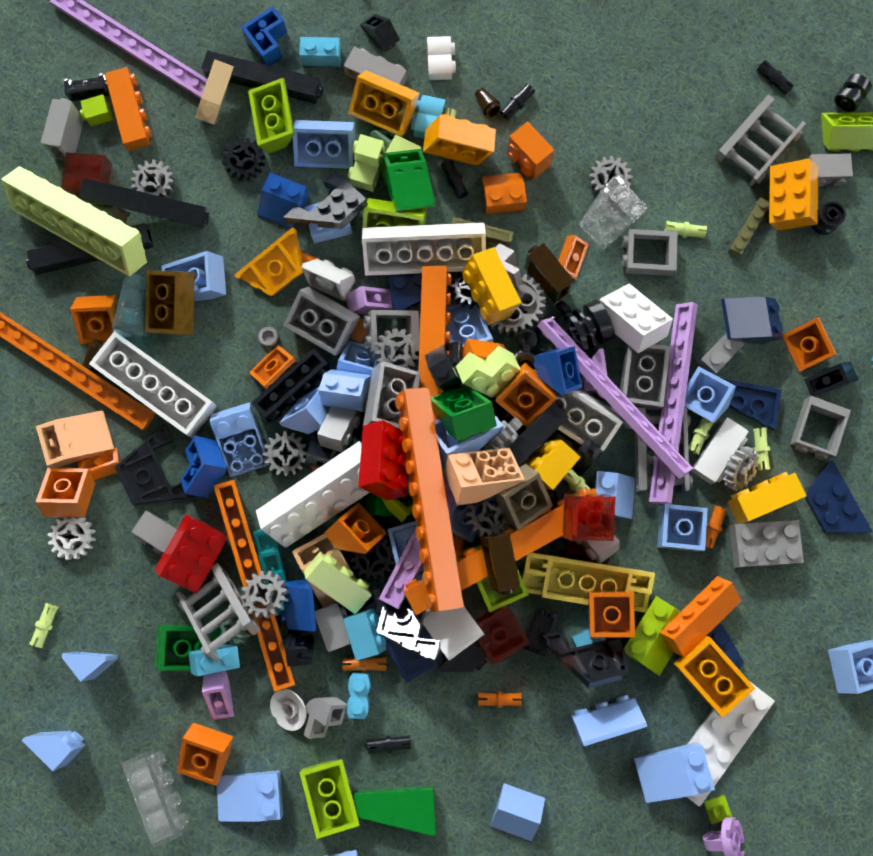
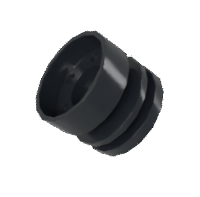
M595 299L583 306V313L576 308L573 310V314L571 312L564 314L568 335L584 352L588 351V347L591 349L595 348V339L603 344L615 337L611 318L599 300Z

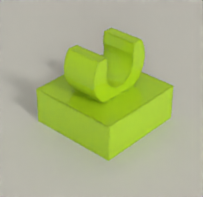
M724 795L703 802L711 824L721 822L726 817H732Z

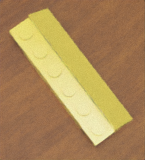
M531 552L526 555L522 580L528 593L541 595L543 598L589 605L588 591L634 592V611L646 613L649 596L652 594L655 573Z

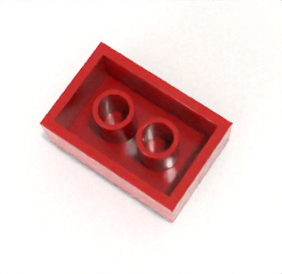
M384 420L363 426L358 487L385 500H391L407 496L409 474L406 472V452L402 448L403 432Z
M185 514L154 570L160 577L197 593L228 536L222 531Z

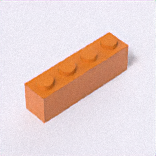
M128 67L105 73L124 146L128 151L151 145L149 138H152V133L149 126L145 125V120L148 119L144 108L141 109L140 106L143 100L140 92L136 91L135 88L138 85L135 74H131Z
M717 576L660 631L670 651L683 658L686 657L742 601L733 583Z

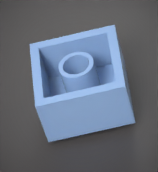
M673 504L660 506L657 548L694 552L705 551L708 508Z

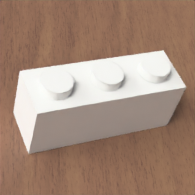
M728 417L724 419L695 462L691 472L709 484H714L716 481L719 483L725 476L723 470L726 467L727 461L730 460V456L735 455V450L738 447L744 446L748 440L745 436L749 431Z

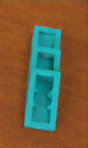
M261 529L253 531L252 534L262 570L266 574L272 571L274 576L278 574L282 577L280 581L288 582L278 542ZM265 581L266 585L273 584L272 581ZM280 608L277 609L278 615H280V610H282Z

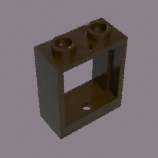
M544 243L540 246H533L527 252L525 268L536 282L540 284V287L552 302L556 303L571 291L574 279Z
M498 533L480 537L490 590L502 595L515 593V589L521 588L510 533Z

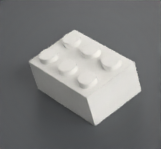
M627 284L599 300L611 318L615 334L637 353L668 336L673 318L632 285Z

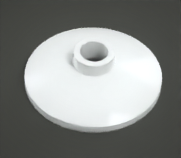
M282 689L273 694L270 701V709L272 715L277 719V723L289 731L300 729L305 724L307 718L306 707L302 699L295 692L288 689Z

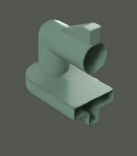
M383 128L379 131L374 129L370 133L372 138L384 142L385 151H387L392 142L386 136L389 135L394 138L397 135Z

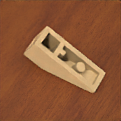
M214 59L195 118L214 125L217 123L234 66Z

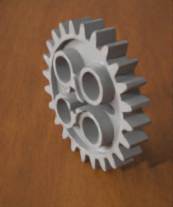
M527 274L522 277L523 283L518 288L514 287L522 303L511 316L518 315L519 317L517 319H510L509 317L492 324L491 328L493 331L498 328L499 334H502L506 330L507 336L510 335L511 331H514L517 336L519 330L527 327L533 329L532 323L539 324L538 318H543L542 311L546 310L544 304L546 303V298L543 297L544 290H540V284H535L534 278L528 281ZM526 300L532 301L530 304H523Z

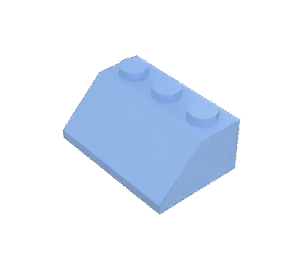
M295 121L293 126L295 134L293 136L294 167L346 169L353 167L354 122Z
M623 695L615 698L616 702L608 704V701L595 704L596 708L588 710L587 707L575 710L576 715H572L571 718L578 741L583 746H587L647 727L636 699Z

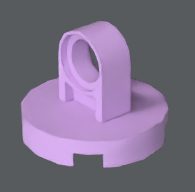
M726 817L723 820L721 831L705 833L703 835L705 849L708 851H723L725 856H744L745 851H740V843H744V836L739 820H735V817Z

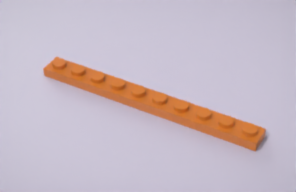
M0 312V337L144 431L156 416L154 412Z

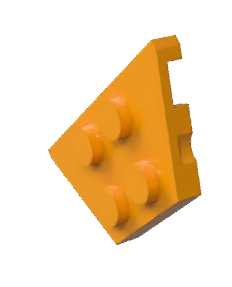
M291 228L234 276L255 288H259L270 296H275L304 273L301 268L303 263L296 229Z

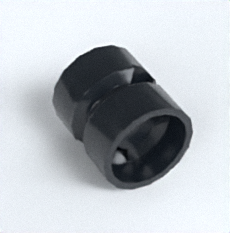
M851 74L834 97L835 104L846 112H855L872 89L870 80L861 74Z
M835 201L823 204L818 210V224L811 225L813 230L820 235H829L834 232L845 220L846 211L843 205Z

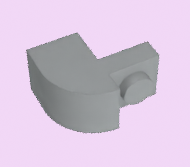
M499 243L495 249L513 286L518 288L523 282L520 269L516 267L518 263L515 251Z
M337 697L314 698L310 700L306 705V712L309 714L304 736L308 739L322 738L326 736L328 726L342 725L347 704Z

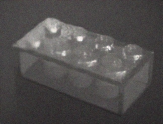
M158 747L121 763L153 849L178 838L188 830L187 825H189L187 814L185 812L182 813L179 806L181 804L180 795L177 791L174 792L171 785L173 783L172 774L165 769V755L162 750H158Z

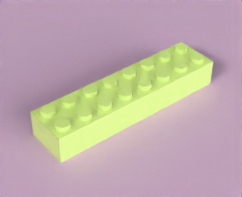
M20 166L1 179L11 208L16 213L129 277L147 263L141 234L137 229L129 227L121 220L109 216L106 212L98 210L90 203L78 199L75 195L67 193L62 188L56 187L46 179H42Z

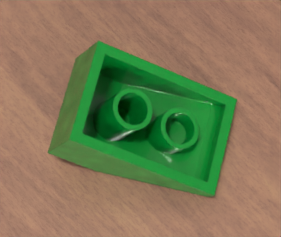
M467 385L430 397L435 413L447 432L457 441L467 440L470 436L477 433H486L490 428L497 426L492 402Z
M157 624L154 668L159 671L191 670L189 652L201 650L203 646L192 625ZM218 627L208 634L212 642L221 636V628Z

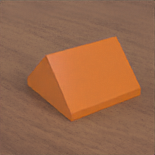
M819 317L783 335L784 342L799 372L823 363L837 354Z
M277 345L249 373L267 390L291 369L297 361L292 355Z

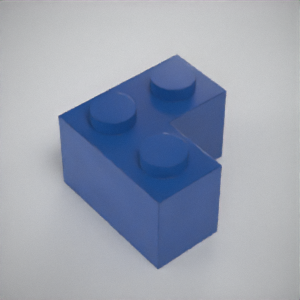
M272 6L241 26L247 43L262 63L269 66L282 58L276 40L287 33L283 18Z
M194 436L185 450L190 465L180 480L185 494L208 498L212 490H214V485L225 474L227 468L217 440Z

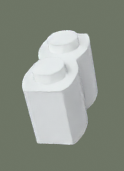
M451 36L427 37L429 80L452 79V73H456V63L451 59V55H455V42L451 43Z

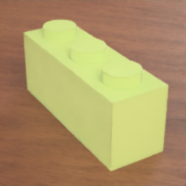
M319 552L304 570L306 580L354 614L359 611L372 595L369 589L370 585L363 578L357 579L354 577V573L348 567L339 566L337 560L330 554L324 555L322 552Z

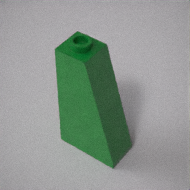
M433 786L355 791L353 801L358 818L431 836L436 835Z

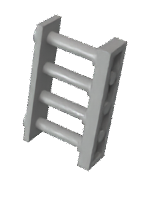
M769 94L715 156V159L719 162H722L724 158H730L753 176L749 183L751 187L756 182L758 184L762 182L767 175L765 171L792 140L796 142L804 133L802 128L806 124L802 121L797 128H794L776 114L771 107L774 98ZM760 117H768L790 134L788 139L782 142L760 125ZM749 130L752 132L756 131L778 149L772 157L747 138L748 135L746 133ZM737 144L745 146L766 163L760 171L735 152L734 147Z
M637 407L651 424H660L661 416L649 415L646 413L645 407ZM684 408L679 444L680 455L689 463L688 426H690L691 417L690 414H687V408ZM634 431L636 492H645L652 482V477L647 475V467L654 465L655 456L647 454L646 446L648 445L644 444L640 440L639 435ZM689 473L680 479L675 477L674 485H681V492L683 493L689 491L693 483L692 475H689Z
M216 563L211 567L214 573L213 580L200 588L197 593L192 594L188 598L180 591L176 595L179 599L178 606L187 614L203 645L201 651L207 658L211 657L218 663L221 660L216 651L219 647L242 630H248L253 636L261 630L253 616L248 613L249 609L243 607L245 602L241 599V595L227 571ZM217 586L222 587L223 590L220 591V595L197 612L195 611L194 603ZM224 601L231 603L226 611L206 626H203L200 619ZM232 616H238L239 620H237L236 625L213 642L208 636L209 633Z

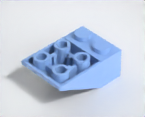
M251 402L211 414L210 424L230 477L270 465L264 464L268 457H263V453L266 450Z

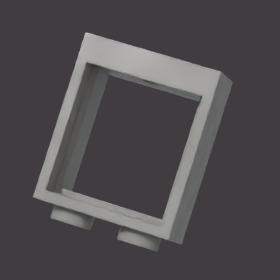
M629 229L627 235L623 236L622 248H626V254L622 256L621 266L625 267V273L673 276L677 271L678 232ZM634 239L666 240L665 265L633 263Z
M370 310L364 316V328L367 329L364 344L365 348L368 349V355H376L374 351L378 350V347L375 346V343H377L376 318H405L406 335L412 333L411 340H417L418 342L414 346L419 348V311ZM399 347L394 348L396 350L394 354L399 355Z
M813 396L806 398L790 445L794 446L796 451L814 453L815 457L821 460L836 457L851 410ZM810 410L836 419L827 450L800 440Z

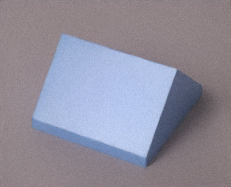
M698 366L687 385L684 406L714 423L728 409L736 386Z
M69 652L62 653V659L80 682L95 679L118 660V655Z
M504 783L490 826L532 841L541 822L545 798Z

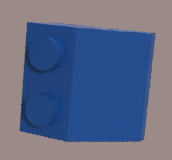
M270 173L261 191L257 216L290 229L294 228L297 222L293 221L292 224H287L284 216L295 206L304 208L309 197L307 187Z
M575 346L555 349L534 356V368L537 371L538 377L559 394L564 395L582 388Z
M306 579L286 582L287 584L283 588L289 590V593L284 594L288 602H283L284 610H280L281 623H285L287 629L316 631L311 585Z

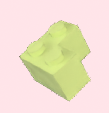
M360 134L358 141L355 140L352 152H354L355 164L354 167H350L348 178L352 186L374 192L381 172L382 153H385L384 142Z
M500 346L485 360L469 352L456 366L463 384L491 398L521 371L514 354Z

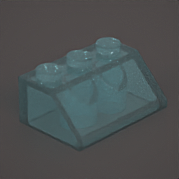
M134 273L129 277L125 274L112 329L125 339L147 343L148 338H151L153 333L145 332L146 276Z

